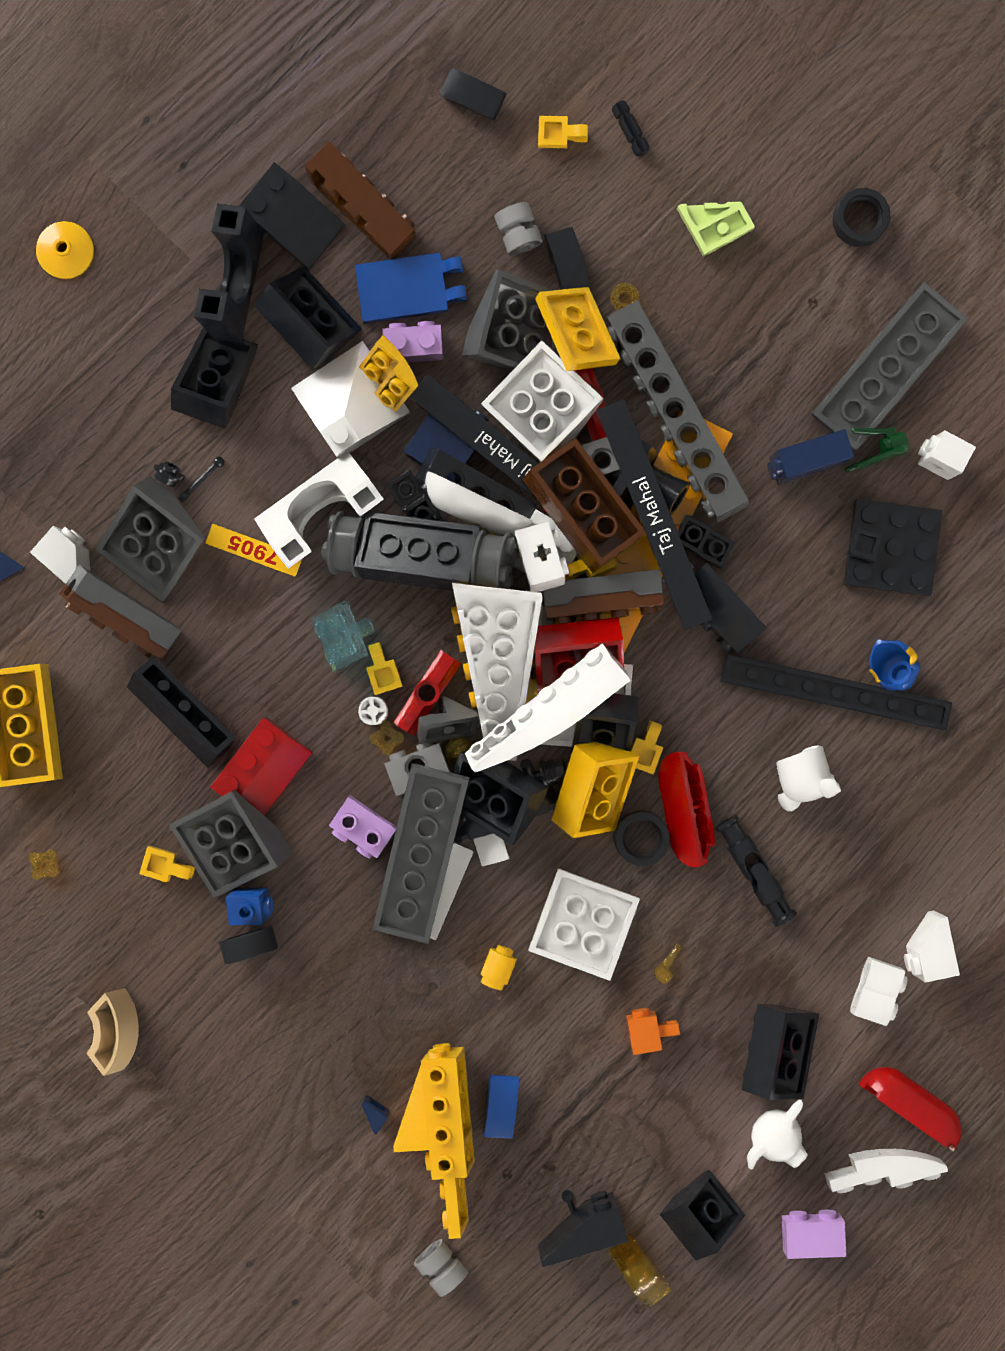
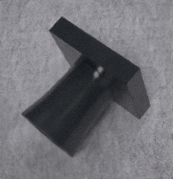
M642 440L643 447L669 512L672 515L687 494L690 482L674 477L654 466L653 464L658 454L652 445ZM620 474L613 488L623 502L628 505L631 496L623 476Z

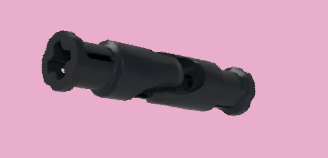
M735 814L714 828L723 835L729 845L728 851L745 878L751 882L754 893L761 905L766 906L772 915L774 926L778 927L793 919L797 912L795 909L791 910L783 896V889L778 881L769 874L766 862L751 837L744 833L738 823L739 817ZM751 853L757 858L758 862L745 867V857Z

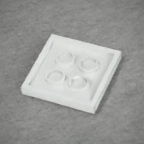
M558 868L528 951L610 981L640 898Z

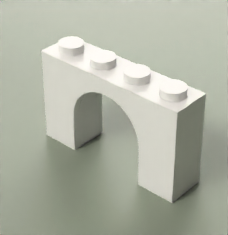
M347 451L257 516L255 521L272 549L289 569L312 552L303 538V530L306 523L317 511L331 503L346 501L352 505L359 516H362L384 499Z

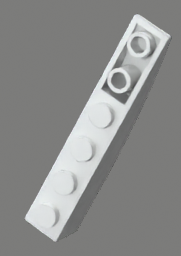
M602 643L596 649L589 651L585 658L575 666L567 669L550 686L543 688L530 702L518 708L516 713L505 722L498 724L485 738L473 744L470 750L465 753L471 769L474 772H478L533 749L560 734L631 680L620 662Z

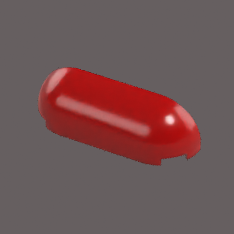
M674 752L663 759L658 773L663 808L670 834V844L681 862L690 867H701L708 862L706 858L710 847L715 845V835L704 776L699 763L694 764L692 759L687 756V752Z
M879 1067L869 1071L861 1079L859 1085L863 1089L876 1096V1099L954 1152L961 1140L962 1125L960 1118L952 1107L895 1068Z

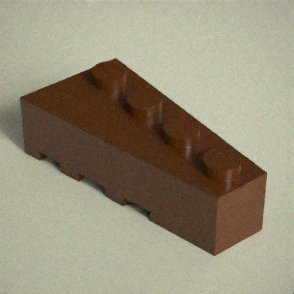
M330 141L304 165L310 183L390 260L395 259L416 238L413 221L404 213L400 215L393 208L395 206L394 203L384 193L380 194L373 187L374 184L363 173H360L353 166L352 162Z

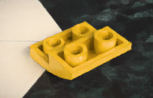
M384 335L376 342L359 365V368L364 371V374L370 380L380 385L374 394L383 405L395 412L399 410L418 386L407 361Z

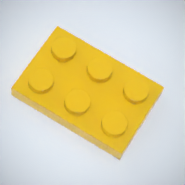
M589 287L542 291L538 293L535 300L566 371L613 366L618 363L621 358Z

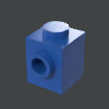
M268 887L235 888L226 897L229 925H262L273 913L274 903L272 897H269Z

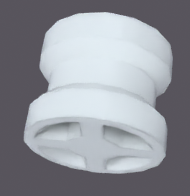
M368 697L361 702L358 713L364 723L378 725L386 720L389 709L383 699Z

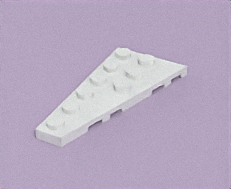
M452 583L483 738H485L498 724L505 722L516 713L518 708L526 703L542 593ZM515 756V757H513V758H511V759H509V760H511V761H516L517 756Z

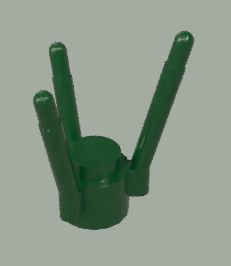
M894 427L886 429L852 428L851 432L853 434L884 435V438L879 440L881 454L845 468V471L859 470L885 459L907 454L909 442L904 432L896 433Z

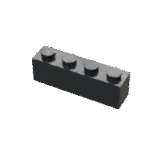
M154 656L132 674L127 688L207 768L212 766L230 749L236 737Z

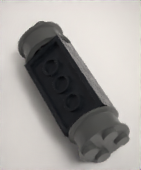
M339 511L336 515H331L329 518L328 540L323 544L322 558L327 559L329 572L333 575H338L343 571L353 573L356 578L454 591L452 583L513 589L514 578L511 575L513 566L518 564L519 549L514 548L515 539L512 533L507 532L504 536L490 535L486 529L481 530L480 526L366 512V514L357 518L347 516L344 511Z

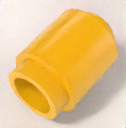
M497 945L496 949L490 948L481 971L483 976L481 979L482 984L496 990H503L504 985H508L517 958L513 956L514 951L502 945Z

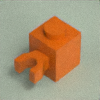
M649 1008L632 1010V1015H626L633 1055L661 1051L660 1037L680 1035L677 1020L658 1023L655 1011L649 1012Z

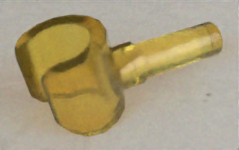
M677 943L667 959L654 969V976L660 983L666 984L674 976L669 967L682 948Z

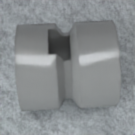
M528 202L510 205L494 215L499 231L505 233L503 242L508 255L513 256L528 252L543 243L538 226L532 224L534 215Z
M443 1239L432 1243L414 1262V1266L423 1277L429 1276L431 1278L429 1285L439 1297L450 1293L468 1274L467 1268L458 1258L452 1259L453 1251Z

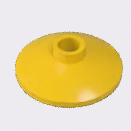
M63 221L50 225L41 233L36 245V255L39 264L48 274L59 279H72L88 269L93 260L94 246L90 235L78 224ZM60 244H67V249L64 252L58 251Z

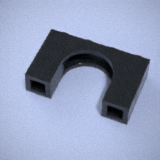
M217 203L211 232L219 240L223 248V280L219 291L199 288L194 318L214 339L242 343L264 232L246 207Z

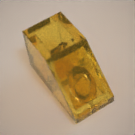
M630 1233L627 1236L628 1242L612 1247L608 1253L635 1296L647 1307L651 1308L671 1292L672 1289L659 1268Z

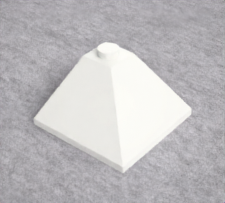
M363 341L291 388L337 458L347 451L349 453L353 452L410 414L405 404L395 412L383 405L374 394L380 385L370 380L364 374V371L359 368V365L370 352Z
M541 341L481 404L539 462H542L576 438L604 399L574 370L566 371L561 358Z

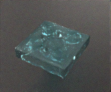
M348 601L336 604L312 618L315 633L321 639L325 650V658L331 665L333 672L369 655L362 638L373 635V624L368 618L356 622Z

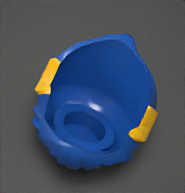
M878 639L873 646L869 658V671L874 676L876 682L882 685V688L892 691H906L915 683L920 663L913 648L902 641Z

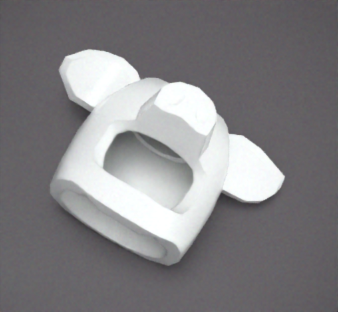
M818 745L806 748L799 754L777 762L778 775L784 793L778 795V800L786 811H794L801 802L813 801L824 796L831 798L841 792V788L834 779V775L830 773L823 746Z
M802 1100L796 1101L787 1112L778 1109L770 1110L757 1119L751 1133L753 1147L747 1154L749 1169L752 1170L756 1161L761 1156L770 1161L786 1162L793 1168L798 1167L806 1159L808 1154L802 1146L801 1127L796 1120L803 1107Z

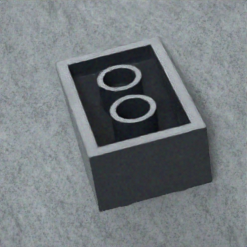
M275 162L239 205L247 208L265 235L309 270L345 226L336 215L300 182Z
M202 328L171 388V410L225 429L238 403L258 349V344L242 339V343L214 339Z
M606 1191L592 1194L590 1196L591 1199L585 1200L538 1244L542 1267L628 1242L613 1192L607 1194Z

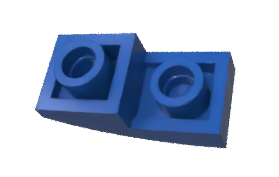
M490 1075L486 1094L487 1108L483 1125L484 1137L513 1138L519 1088L518 1076Z

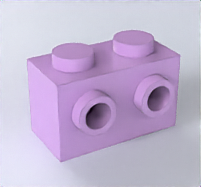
M434 321L418 322V326L406 327L405 323L389 324V328H382L383 335L399 350L407 363L444 360L441 325H435Z
M351 795L348 796L329 824L334 829L332 834L345 843L349 839L358 845L356 850L369 859L372 855L378 858L397 826Z
M820 1210L819 1214L791 1211L789 1215H782L783 1251L787 1259L846 1257L845 1221L840 1213H836L834 1210Z

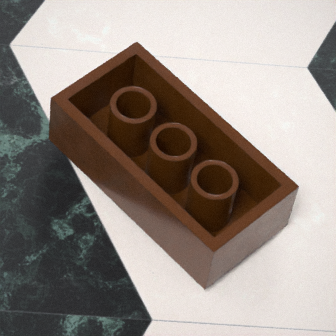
M576 438L530 469L522 479L592 573L646 534L644 528Z

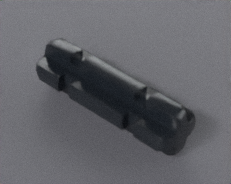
M622 100L613 105L612 112L615 118L619 119V125L628 143H632L631 148L636 156L645 154L649 151V144L645 138H642L643 133L633 114H630L627 102Z

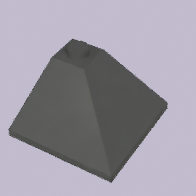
M496 270L469 326L462 356L485 365L513 371L541 341L558 355V350L535 300L539 292L553 290L505 271Z
M149 476L132 487L97 546L96 551L164 603L206 537L173 493Z
M235 790L169 824L213 898L277 868L293 854L280 830Z

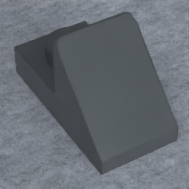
M441 696L439 714L419 717L417 730L419 743L425 744L476 735L478 714L476 711L456 701Z

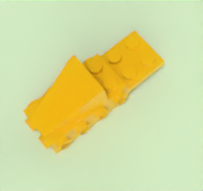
M449 1043L433 1045V1049H430L421 1060V1066L393 1148L394 1152L429 1150L425 1155L426 1170H431L432 1180H444L440 1181V1197L446 1201V1211H443L442 1221L443 1228L448 1229L449 1239L461 1238L469 1221L465 1178L468 1177L475 1163L465 1049L464 1047L451 1048Z

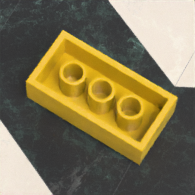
M34 664L0 669V787L63 779L49 664Z

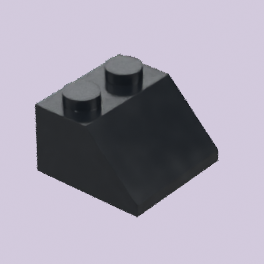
M614 693L589 714L577 721L574 725L571 753L574 745L598 742L631 751L637 724L638 697Z
M710 1170L705 1171L673 1196L659 1214L695 1261L718 1253L745 1216Z

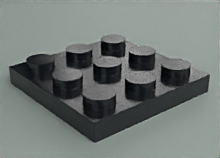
M856 499L854 501L850 538L855 526L884 535L876 562L872 563L847 555L844 585L931 596L943 510Z

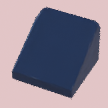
M366 1095L363 1099L362 1107L376 1135L388 1119L390 1111L375 1099Z

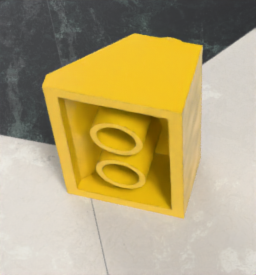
M598 742L574 745L552 821L572 838L615 831L639 755Z

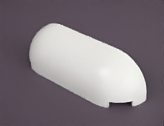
M429 471L427 472L425 485H427V492L432 504L471 525L480 526L481 529H486L488 533L498 536H504L505 533L509 532L515 537L514 531L529 527L532 523V520L441 476Z

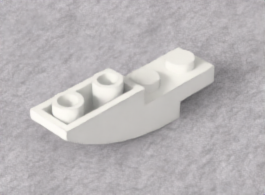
M875 1149L849 1154L852 1166L827 1172L824 1175L827 1185L832 1192L846 1193L852 1191L854 1186L859 1184H877L884 1177L891 1187L906 1188L911 1186L913 1181L923 1178L924 1180L937 1179L941 1176L940 1173L947 1172L948 1169L940 1158L926 1153L904 1149Z

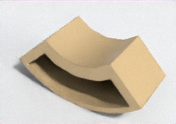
M125 988L104 993L87 1012L93 1023L94 1030L93 1042L87 1055L103 1076L124 1070L132 1059L137 1046L139 1033L135 1004Z

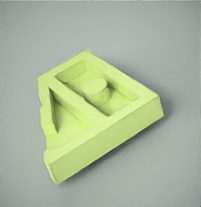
M727 202L726 204L704 203V205L690 206L681 204L677 207V211L703 257L755 228L742 202Z

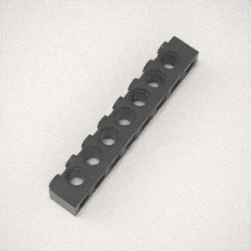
M637 300L607 316V329L613 343L618 342L622 349L619 352V356L626 368L632 367L636 375L632 379L640 393L645 391L649 401L646 402L650 413L653 417L659 416L663 424L660 430L667 443L672 440L677 450L673 453L681 468L686 465L690 473L687 479L695 493L700 491L705 501L701 502V505L709 518L714 516L718 523L748 507L749 500L639 301ZM631 334H638L642 337L635 344L629 343L626 340ZM645 358H651L655 361V364L651 368H643L640 366V362ZM662 382L669 386V389L664 393H657L653 390L657 383ZM678 407L683 413L678 418H671L667 415V411L670 408ZM685 432H692L697 437L692 443H684L680 438ZM699 457H706L711 463L707 468L701 469L696 467L694 462ZM713 482H720L724 485L725 489L719 494H713L709 491L708 486Z

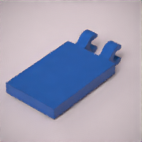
M440 253L355 265L363 324L448 312L447 303L467 301L465 285L445 289L443 276L463 273L461 257H452L441 261Z

